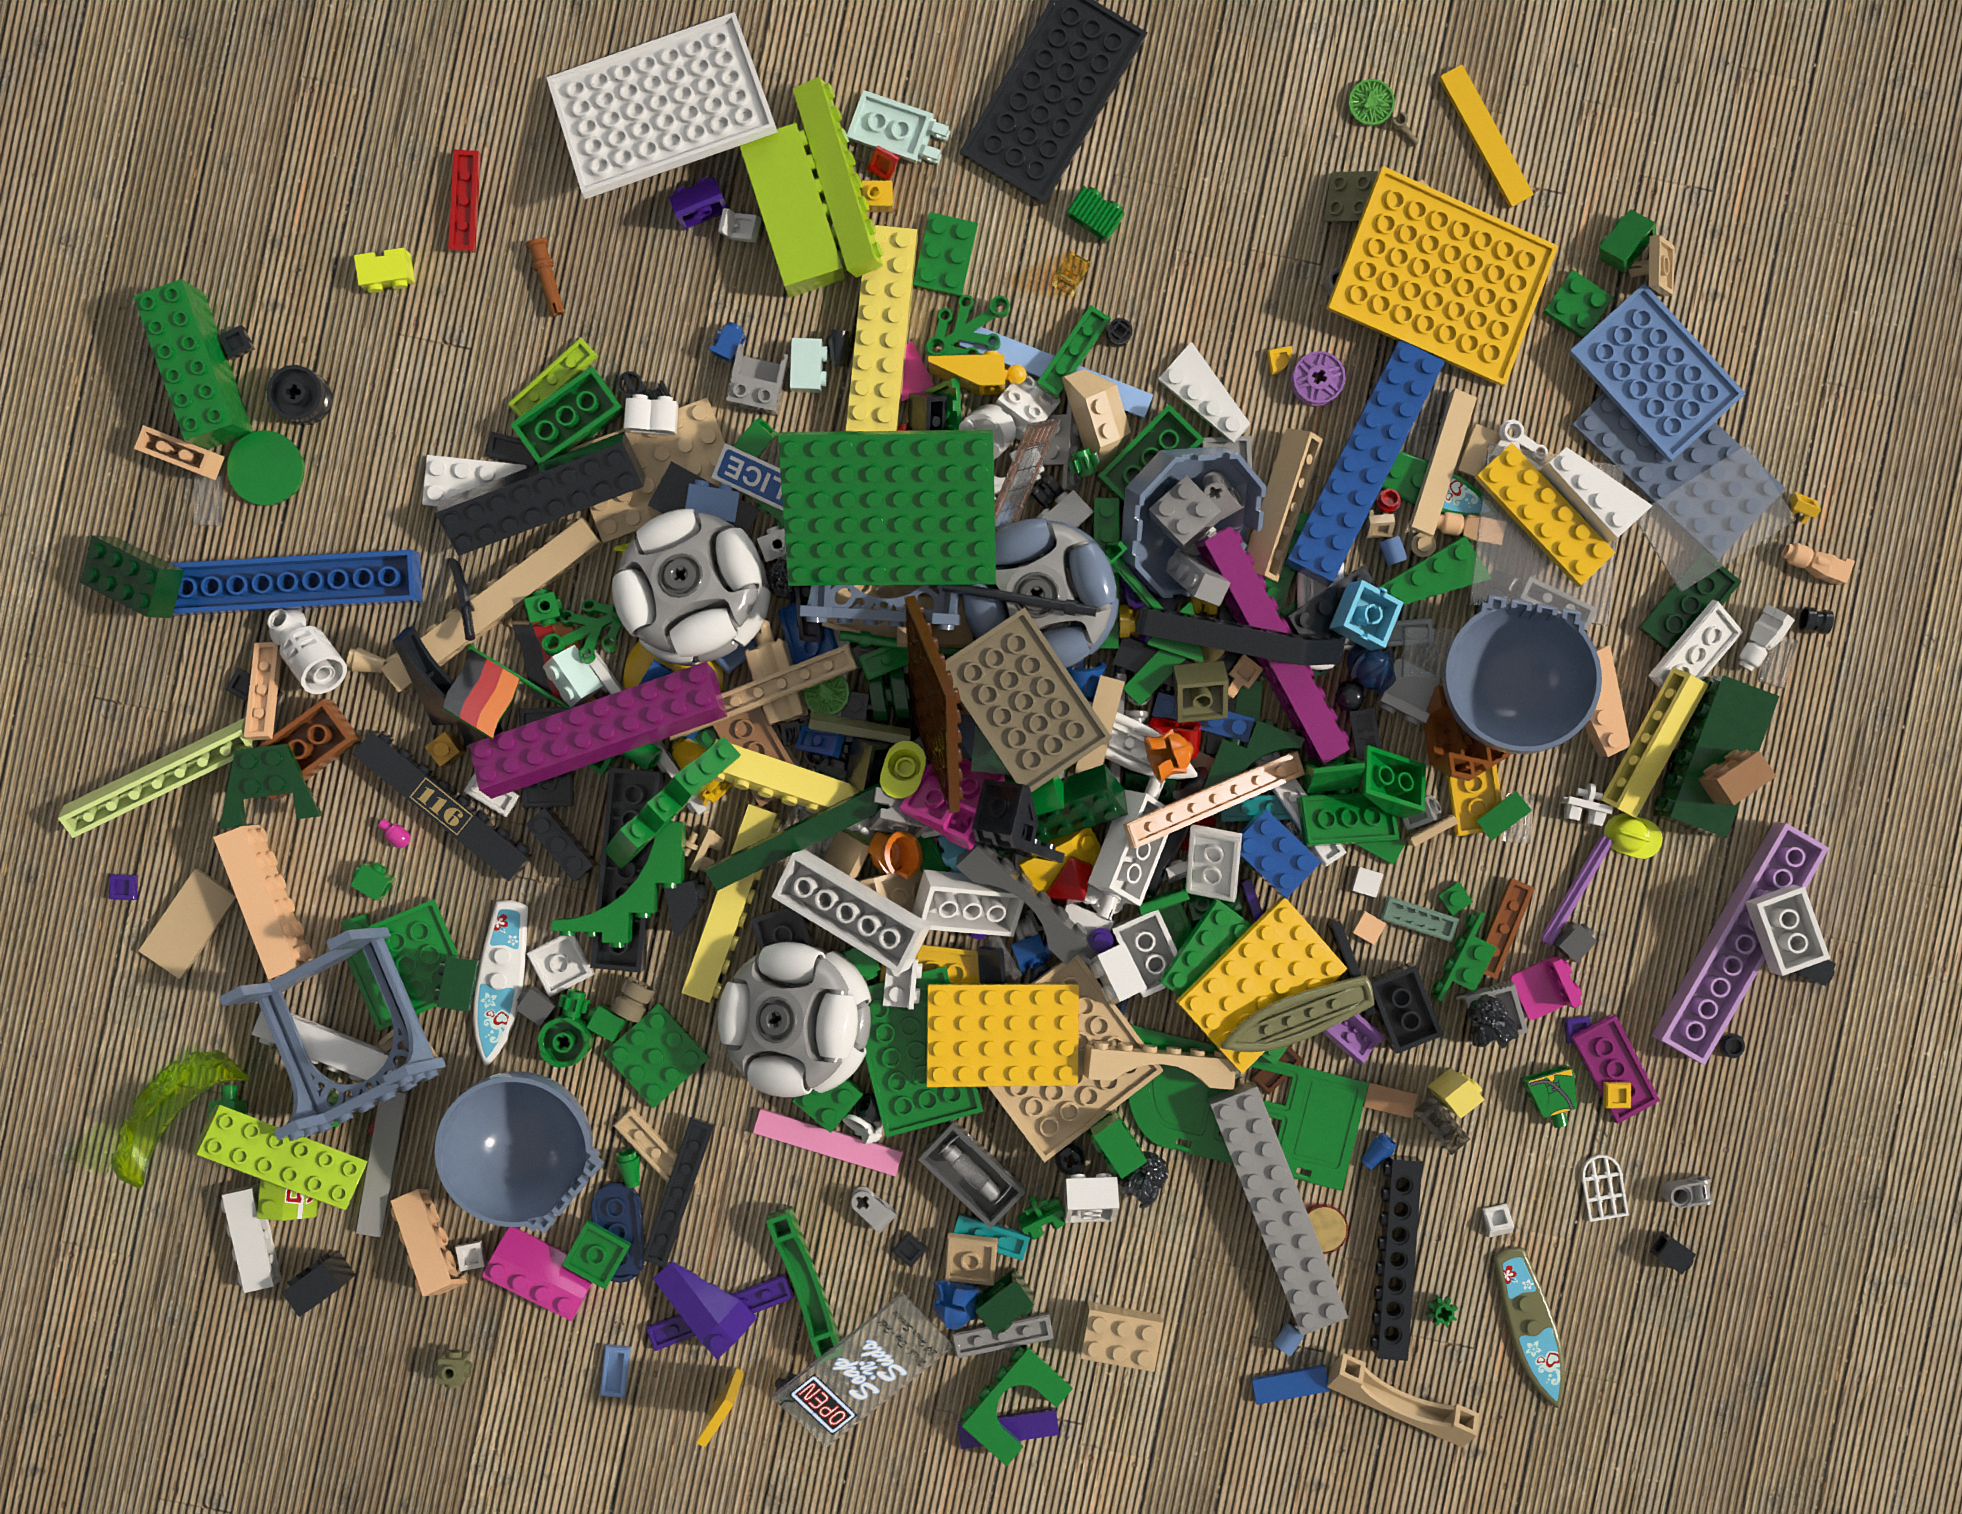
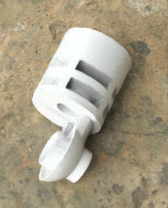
M277 609L269 615L267 624L271 640L276 645H280V656L305 691L311 694H323L339 686L347 673V665L321 629L314 626H306L305 615L299 610Z

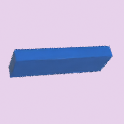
M1324 1364L1251 1378L1257 1405L1330 1391L1327 1387L1328 1378Z

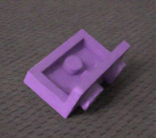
M1360 1013L1322 1032L1359 1065L1365 1062L1375 1045L1383 1042L1385 1039L1375 1025L1368 1023Z

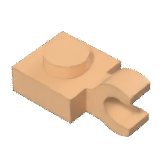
M1245 654L1240 656L1227 674L1233 679L1228 684V699L1234 698L1242 686L1245 689H1249L1263 671L1262 667Z

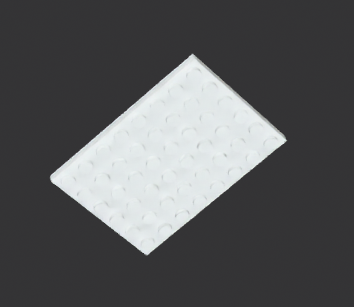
M735 12L546 77L584 199L777 133L772 114Z

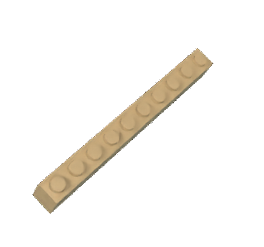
M583 518L571 520L565 525L566 530L559 535L555 533L545 540L546 545L539 550L535 548L525 555L526 560L519 565L517 563L511 565L505 570L506 575L499 580L495 578L485 585L486 590L479 595L475 593L469 597L475 607V611L471 612L476 637L474 640L467 641L465 639L462 614L458 608L448 612L445 615L446 620L439 625L435 623L425 630L426 635L420 639L440 667L467 648L469 644L475 642L523 606L524 598L533 597V592L544 590L603 546L604 543L588 522ZM398 653L388 657L385 660L386 665L381 670L399 693H407L414 686Z

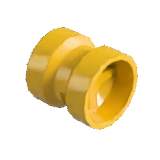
M1190 596V603L1193 605L1194 614L1206 612L1208 615H1216L1217 605Z

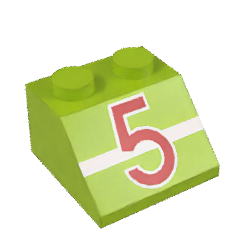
M260 1179L257 1219L286 1221L317 1216L318 1200Z

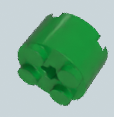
M563 1014L546 1023L539 1032L538 1045L541 1057L548 1064L557 1068L573 1066L590 1052L593 1045L594 1032L586 1028L588 1023L582 1017L573 1018ZM564 1036H567L569 1038V1043L567 1045L563 1044Z

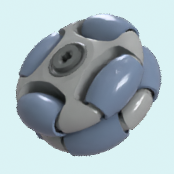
M1046 518L1020 520L995 532L996 584H977L973 586L1061 601L1071 599L1077 600V603H1079L1078 601L1081 600L1080 604L1096 606L1097 614L1096 617L1081 614L1071 616L1065 615L1063 611L963 594L965 616L976 640L1025 607L1065 668L1071 667L1089 654L1095 653L1109 636L1119 607V599L1116 598L1114 573L1101 546L1084 531L1063 522L1049 521Z

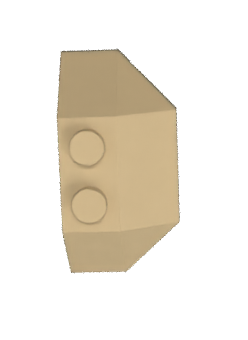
M1081 369L1061 378L1083 448L1089 447L1091 453L1097 452L1100 463L1095 468L1096 471H1100L1106 468L1120 454L1131 430L1117 385L1094 373Z

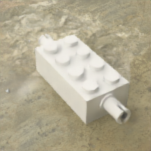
M1150 775L1144 793L1125 790L1128 815L1112 821L1088 883L1101 890L1102 894H1104L1099 909L1095 914L1104 920L1111 921L1118 901L1141 906L1169 835L1167 834L1140 847L1131 848L1123 824L1165 806L1157 800L1166 781L1164 780L1160 784L1155 775Z

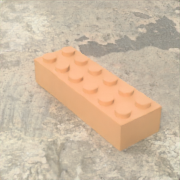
M260 824L241 826L213 837L268 980L284 975L311 961V958H313L312 950L308 944H305L302 936L304 935L303 927L296 920L294 903L287 897L285 892V880L282 875L278 874L275 866L277 865V859L268 848L266 831L260 827Z

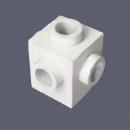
M779 525L766 530L767 535L757 538L766 562L774 559L778 561L786 560L784 528L781 529ZM778 539L782 542L781 548H778L776 545Z

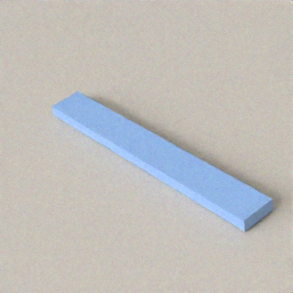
M983 327L974 331V333L986 335L991 333L997 334L1001 345L995 351H998L999 354H1004V364L1009 367L1015 364L1021 365L1025 368L1027 374L1037 378L1042 376L1055 357ZM991 339L989 341L990 345H995L997 343L996 339ZM963 341L959 344V347L964 349L975 347L979 351V355H984L985 351H991L986 345ZM1079 366L1077 371L1085 369L1115 383L1124 411L1141 419L1145 418L1153 394Z

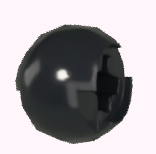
M1349 680L1342 682L1335 694L1337 706L1344 711H1357L1365 699L1363 695L1365 692L1364 687L1357 681Z
M875 1093L862 1095L856 1102V1116L869 1124L881 1121Z
M1068 1144L1055 1154V1165L1061 1173L1075 1175L1085 1166L1086 1156L1080 1146ZM1070 1154H1073L1076 1161H1072L1071 1165H1068L1064 1157L1067 1158Z

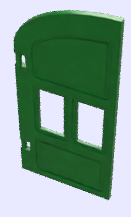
M1131 1024V1027L1145 1045L1157 1046V1050H1166L1168 1046L1181 1048L1182 1052H1190L1191 1048L1205 1050V1053L1214 1054V1050H1219L1214 1044ZM1260 1056L1250 1067L1292 1077L1285 1105L1263 1100L1269 1117L1281 1120L1277 1138L1293 1178L1342 1191L1369 1082L1278 1060L1276 1065H1273ZM1159 1064L1164 1071L1128 1098L1134 1119L1143 1134L1150 1141L1161 1147L1233 1164L1223 1137L1219 1135L1220 1130L1207 1099L1230 1089L1209 1088L1187 1070L1176 1066ZM1177 1138L1191 1141L1190 1146L1176 1144ZM1297 1167L1310 1170L1309 1176L1296 1173Z

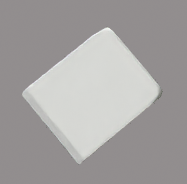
M1507 1204L1482 1209L1488 1237L1513 1232L1514 1224Z

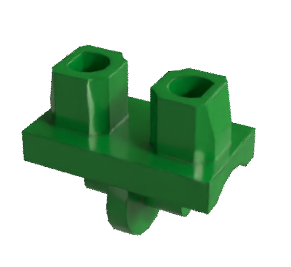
M1035 1196L1030 1198L1032 1205L1025 1208V1212L1017 1216L1024 1235L1028 1233L1033 1240L1044 1234L1041 1226L1050 1223L1053 1229H1058L1065 1225L1063 1217L1065 1214L1058 1197L1049 1201L1045 1198L1037 1202Z

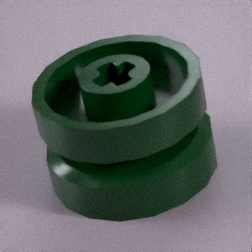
M903 667L888 673L889 683L885 682L884 675L868 681L875 723L882 724L890 721L889 707L893 706L894 715L898 721L911 719L909 706L911 699Z

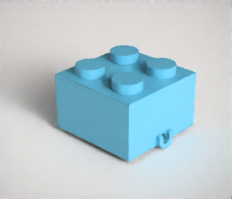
M1363 580L1348 583L1329 629L1370 651L1386 648L1404 602L1387 594V589L1382 587L1376 588Z

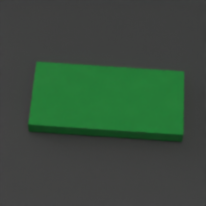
M1362 793L1299 796L1297 798L1305 847L1390 842L1400 839L1396 816L1384 812Z

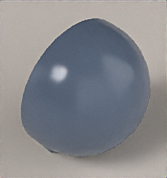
M1488 595L1487 602H1483L1480 606V612L1461 628L1447 652L1443 668V688L1449 709L1457 723L1468 735L1491 749L1510 754H1533L1559 746L1572 738L1586 725L1596 709L1601 693L1602 670L1600 660L1593 642L1584 631L1585 621L1580 620L1581 611L1562 608L1561 614H1559L1558 607L1538 603L1534 605L1532 602L1511 599L1510 604H1506L1507 598Z
M511 1071L499 1073L471 1085L448 1108L440 1122L435 1139L434 1151L437 1172L445 1190L457 1205L481 1221L503 1227L526 1226L532 1232L537 1228L542 1233H546L557 1220L554 1214L560 1216L573 1201L574 1197L589 1182L587 1176L593 1177L604 1164L598 1157L599 1151L593 1147L590 1123L579 1101L558 1082L531 1072Z

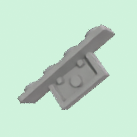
M1068 400L1067 414L1050 415L1047 420H1056L1043 448L1042 465L1064 466L1062 489L1069 492L1073 490L1078 492L1081 478L1078 477L1077 472H1070L1067 462L1073 459L1072 452L1082 449L1081 438Z

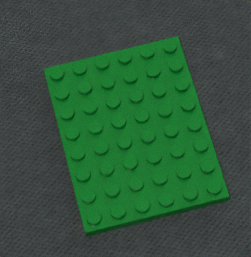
M993 430L778 433L788 586L996 584Z

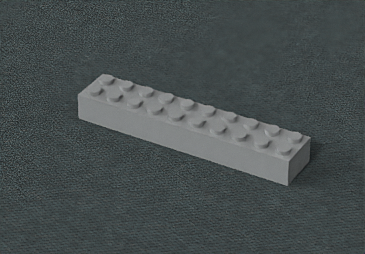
M1254 1080L1235 1087L1234 1090L1230 1089L1207 1098L1301 1335L1303 1336L1347 1319L1348 1315Z

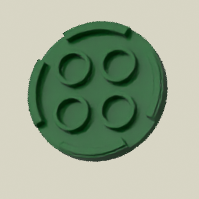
M262 430L247 434L234 445L228 457L227 474L233 489L243 499L260 506H275L297 493L304 479L305 464L301 453L293 441L277 432Z

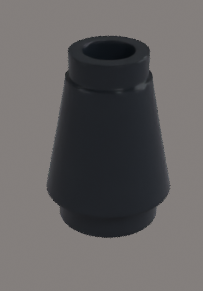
M830 330V335L827 336L830 365L845 366L852 339L849 337L850 331Z

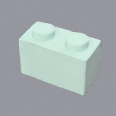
M792 338L790 389L792 392L822 393V386L827 385V371H823V361L827 362L828 347L823 346L822 339Z
M575 645L552 656L543 666L547 677L555 684L562 699L568 703L570 708L592 697L603 687L589 664H584L581 661L579 650Z

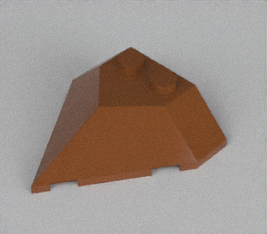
M1437 685L1426 710L1430 715L1426 723H1423L1428 759L1431 766L1448 777L1470 781L1512 755L1484 746L1468 735L1452 715L1446 702L1443 686Z

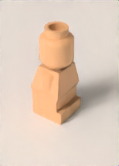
M1445 512L1440 514L1436 529H1440L1441 533L1459 536L1461 534L1463 537L1466 536L1468 540L1501 545L1506 522L1475 515H1468L1464 518L1462 514Z
M1788 543L1782 552V557L1786 558L1788 564L1804 568L1816 579L1818 578L1834 585L1847 583L1855 561L1848 558L1838 559L1832 554L1818 551L1813 552L1812 548L1800 543H1794L1793 545Z

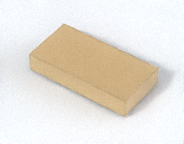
M1446 814L1441 819L1435 820L1407 835L1405 839L1409 846L1415 847L1458 824L1455 815Z

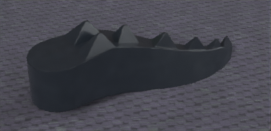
M1206 767L1194 768L1197 772V777L1186 778L1184 789L1172 791L1175 799L1174 802L1203 790L1208 777ZM1190 825L1168 835L1146 894L1153 897L1156 896L1165 876L1166 868L1169 867V864L1186 838Z

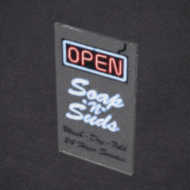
M902 1292L775 1392L772 1397L774 1401L827 1448L950 1351L954 1345Z

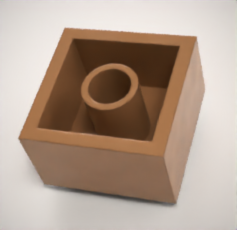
M1736 749L1728 753L1724 757L1725 761L1721 764H1713L1703 771L1704 775L1698 780L1714 804L1736 805L1777 776L1760 751H1749L1748 749L1739 751Z

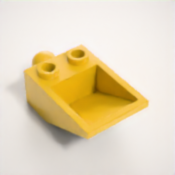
M985 351L984 355L928 356L930 373L945 380L959 378L960 387L979 396L1002 395L1005 390V380L1019 385L1025 381L1027 376L1025 368L1018 364L1012 365L1008 370H1005L1004 354H999L998 351Z

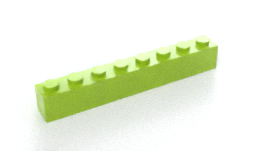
M816 77L793 88V92L846 268L857 278L883 267L881 260L883 251L874 237L876 228L867 214L869 205L860 191V188L863 186L859 175L855 173L853 168L856 165L854 156L850 150L848 151L846 145L849 142L845 130L841 128L839 122L842 120L841 113L838 107L834 106V90L829 83L826 84L820 77Z

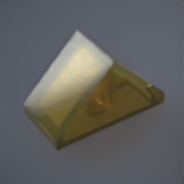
M1070 251L1056 271L1052 286L1074 297L1092 263Z

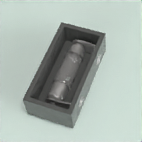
M955 1119L950 1120L918 1154V1160L990 1229L1025 1194V1186Z

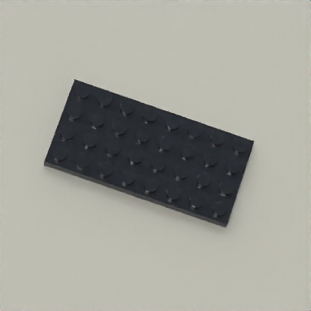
M1050 0L961 148L960 155L1045 206L1148 32L1095 0Z

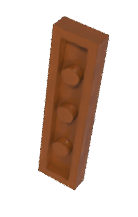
M1513 878L1508 880L1484 938L1485 942L1497 947L1484 972L1485 975L1494 979H1498L1535 890L1534 887Z

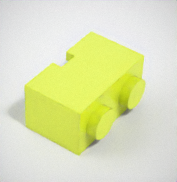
M404 247L384 250V256L376 257L374 252L354 255L358 285L369 293H379L383 291V288L387 287L404 289L408 287V284L415 283L411 254Z

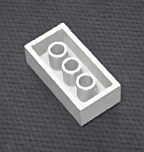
M924 870L912 913L931 924L932 926L929 930L1014 937L1024 901L1002 888L987 884H976L963 873Z

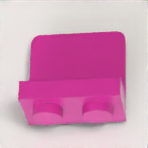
M1551 956L1510 976V980L1515 984L1519 1001L1528 1019H1538L1566 1005L1576 1008L1583 1004L1580 999L1582 992L1577 983L1572 982L1569 975L1572 971L1566 960Z

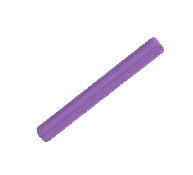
M1601 835L1542 933L1540 937L1542 942L1553 945L1612 846L1613 840L1609 837Z

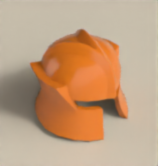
M1173 729L1158 737L1144 736L1146 753L1153 773L1160 784L1173 774L1187 773L1186 768L1189 766L1193 754L1191 742L1186 741L1181 735L1174 733Z
M904 831L894 834L877 832L872 838L868 849L871 860L879 872L883 874H893L896 872V874L905 879L913 877L918 872L923 860L919 841L915 836Z

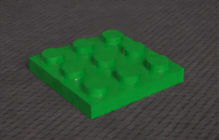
M661 1002L603 1053L653 1109L710 1058Z

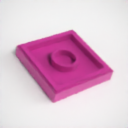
M913 341L908 343L906 347L901 403L909 400V393H921L935 386Z

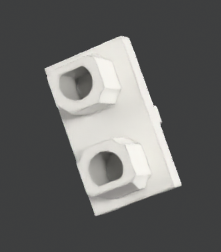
M1588 783L1585 789L1577 788L1576 795L1583 796V799L1562 796L1561 804H1565L1564 818L1580 821L1582 809L1589 810L1587 823L1602 826L1606 814H1612L1613 806L1593 802L1594 799L1601 801L1603 794L1596 792V785Z

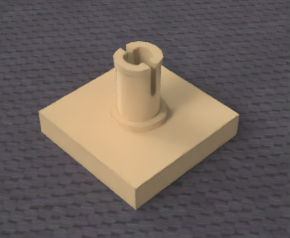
M1661 235L1650 236L1649 260L1634 262L1631 266L1633 269H1629L1630 276L1633 278L1649 275L1650 288L1662 296H1672L1674 287V245Z

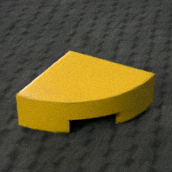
M1292 346L1267 350L1271 376L1280 373L1288 365L1292 356Z

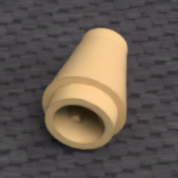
M359 647L357 649L351 648L346 665L347 668H351L352 671L383 673L381 668L386 664V659Z

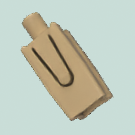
M764 620L762 627L754 637L757 647L752 651L749 649L745 650L753 681L794 665L787 642L784 643L782 639L774 641L769 620ZM804 690L762 706L769 725L779 726L780 723H787L809 716L808 706L804 698Z

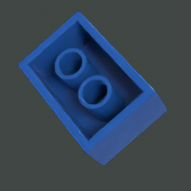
M1261 809L1239 832L1242 833L1240 857L1280 896L1286 899L1321 863L1267 809Z

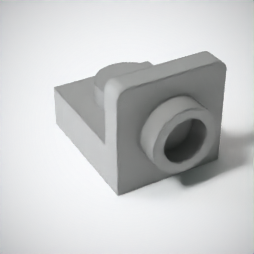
M1432 795L1425 797V812L1402 818L1407 831L1441 819V806Z

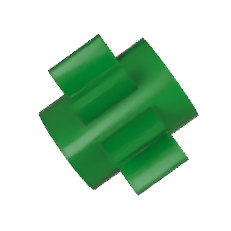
M1089 447L1071 453L1073 459L1067 462L1071 473L1077 472L1078 477L1081 478L1097 472L1095 466L1100 463L1097 452L1091 453Z
M568 989L567 994H560L557 1006L563 1007V1015L580 1018L581 1012H588L591 1000L585 999L586 992Z
M1435 1295V1300L1432 1302L1427 1301L1430 1311H1427L1426 1315L1428 1318H1433L1432 1323L1436 1327L1439 1323H1442L1448 1328V1323L1452 1320L1457 1321L1454 1311H1457L1458 1307L1455 1304L1450 1305L1451 1298L1449 1296H1446L1443 1300L1438 1295ZM1444 1307L1445 1309H1443V1314L1439 1315V1313H1441V1308Z

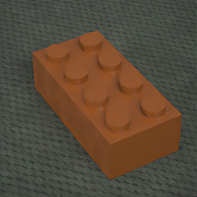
M322 699L274 734L273 739L266 740L258 747L289 744L302 770V776L307 781L362 739L334 701ZM287 794L274 795L269 797L271 798V800L282 799Z

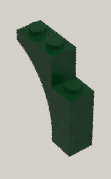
M1263 719L1262 722L1257 721L1246 748L1242 747L1243 742L1229 737L1228 741L1222 740L1203 789L1242 773L1251 764L1264 756L1279 751L1300 750L1305 739L1300 737V732L1291 728H1287L1286 731L1276 728L1277 723L1267 719Z

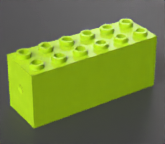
M794 123L778 128L777 133L740 145L788 297H794L846 280L844 272L848 270L841 250L837 251L840 245L834 226L829 227L830 224H833L827 202H821L825 200L819 178L814 179L818 175L812 154L806 155L810 150L804 130L799 131L797 124Z
M214 1105L192 1154L336 1208L347 1209L368 1161L304 1137L289 1141V1138L277 1140L274 1130L279 1127L222 1105Z

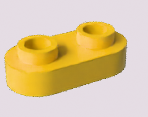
M1119 605V638H1129L1130 633L1135 632V618L1132 617V609H1128L1127 605Z

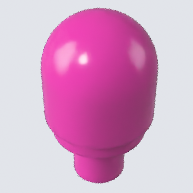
M385 819L377 825L385 832L384 837L394 847L404 848L409 844L410 834L401 825L396 823L391 825Z

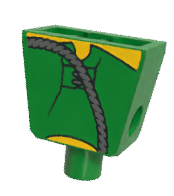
M1562 1065L1520 1077L1536 1113L1543 1118L1551 1116L1554 1128L1567 1126L1568 1121L1565 1112L1577 1108L1573 1068Z

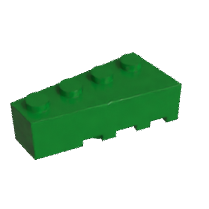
M1464 536L1378 587L1387 589V594L1404 602L1403 605L1487 581L1491 578L1469 540Z

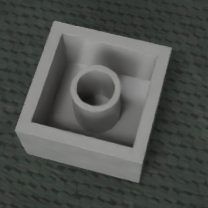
M1187 475L1149 509L1150 518L1183 552L1187 551L1221 520V510Z

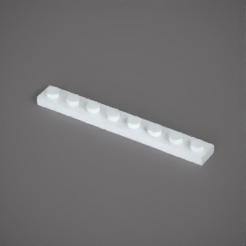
M594 649L596 658L589 666L598 675L603 685L602 689L605 692L609 691L611 694L623 691L624 688ZM591 653L585 654L584 657L590 656ZM661 740L651 743L662 750V756L657 763L658 767L663 773L667 771L673 778L681 770L671 753ZM697 796L687 804L689 810L692 813L697 812L698 815L710 809L709 806H704L700 803Z

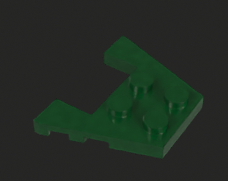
M289 744L235 750L220 829L247 826L244 799L293 793L296 819L322 816V812L312 797L314 795L302 776V770Z

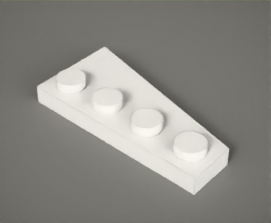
M1192 342L1158 378V381L1232 444L1250 426L1247 418Z

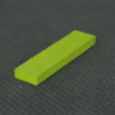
M580 337L507 403L508 406L521 417L580 375L599 356Z

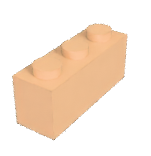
M144 425L134 447L136 450L216 480L224 460V456Z

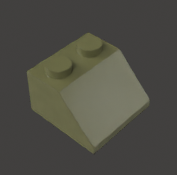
M1224 661L1173 665V684L1178 723L1228 718V676Z

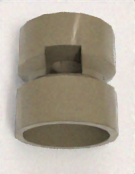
M627 976L621 986L623 995L616 996L610 1009L627 1020L639 1023L646 1011L643 1004H648L651 1001L655 989L636 978Z

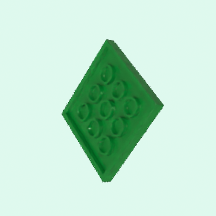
M432 899L363 928H388L391 937L385 939V942L416 1015L437 1006L438 1001H433L436 985L442 982L443 976L438 975L441 960H446L448 955L459 956L436 900ZM364 951L346 959L377 1031L392 1026L390 1012Z

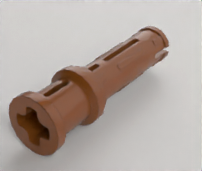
M547 238L533 239L526 242L525 245L531 253L533 260L531 264L532 269L538 272L550 317L558 316L557 313L562 315L565 313L552 271L554 261L550 258L546 244H548Z

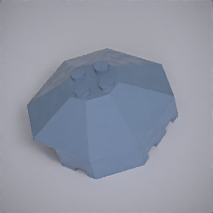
M1224 446L1160 450L1125 488L1122 542L1128 549L1121 557L1145 586L1162 598H1172L1173 595L1177 594L1192 595L1166 572L1168 560L1174 555L1178 546L1150 518L1149 509L1186 475L1203 492V475L1210 470L1220 471L1230 485L1239 493L1244 503V508L1220 520L1213 527L1216 530L1230 526L1233 530L1236 529L1243 542L1240 544L1245 552V549L1248 547L1246 545L1247 528L1250 527L1258 532L1263 528L1264 511L1260 510L1261 497H1266L1267 487L1239 453Z

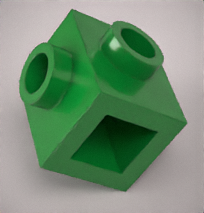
M546 589L532 593L533 597L524 598L523 606L529 627L541 624V627L552 626L556 624L555 620L560 618V612H563L560 597L555 598L554 591L547 593ZM544 606L548 610L544 611L540 607Z

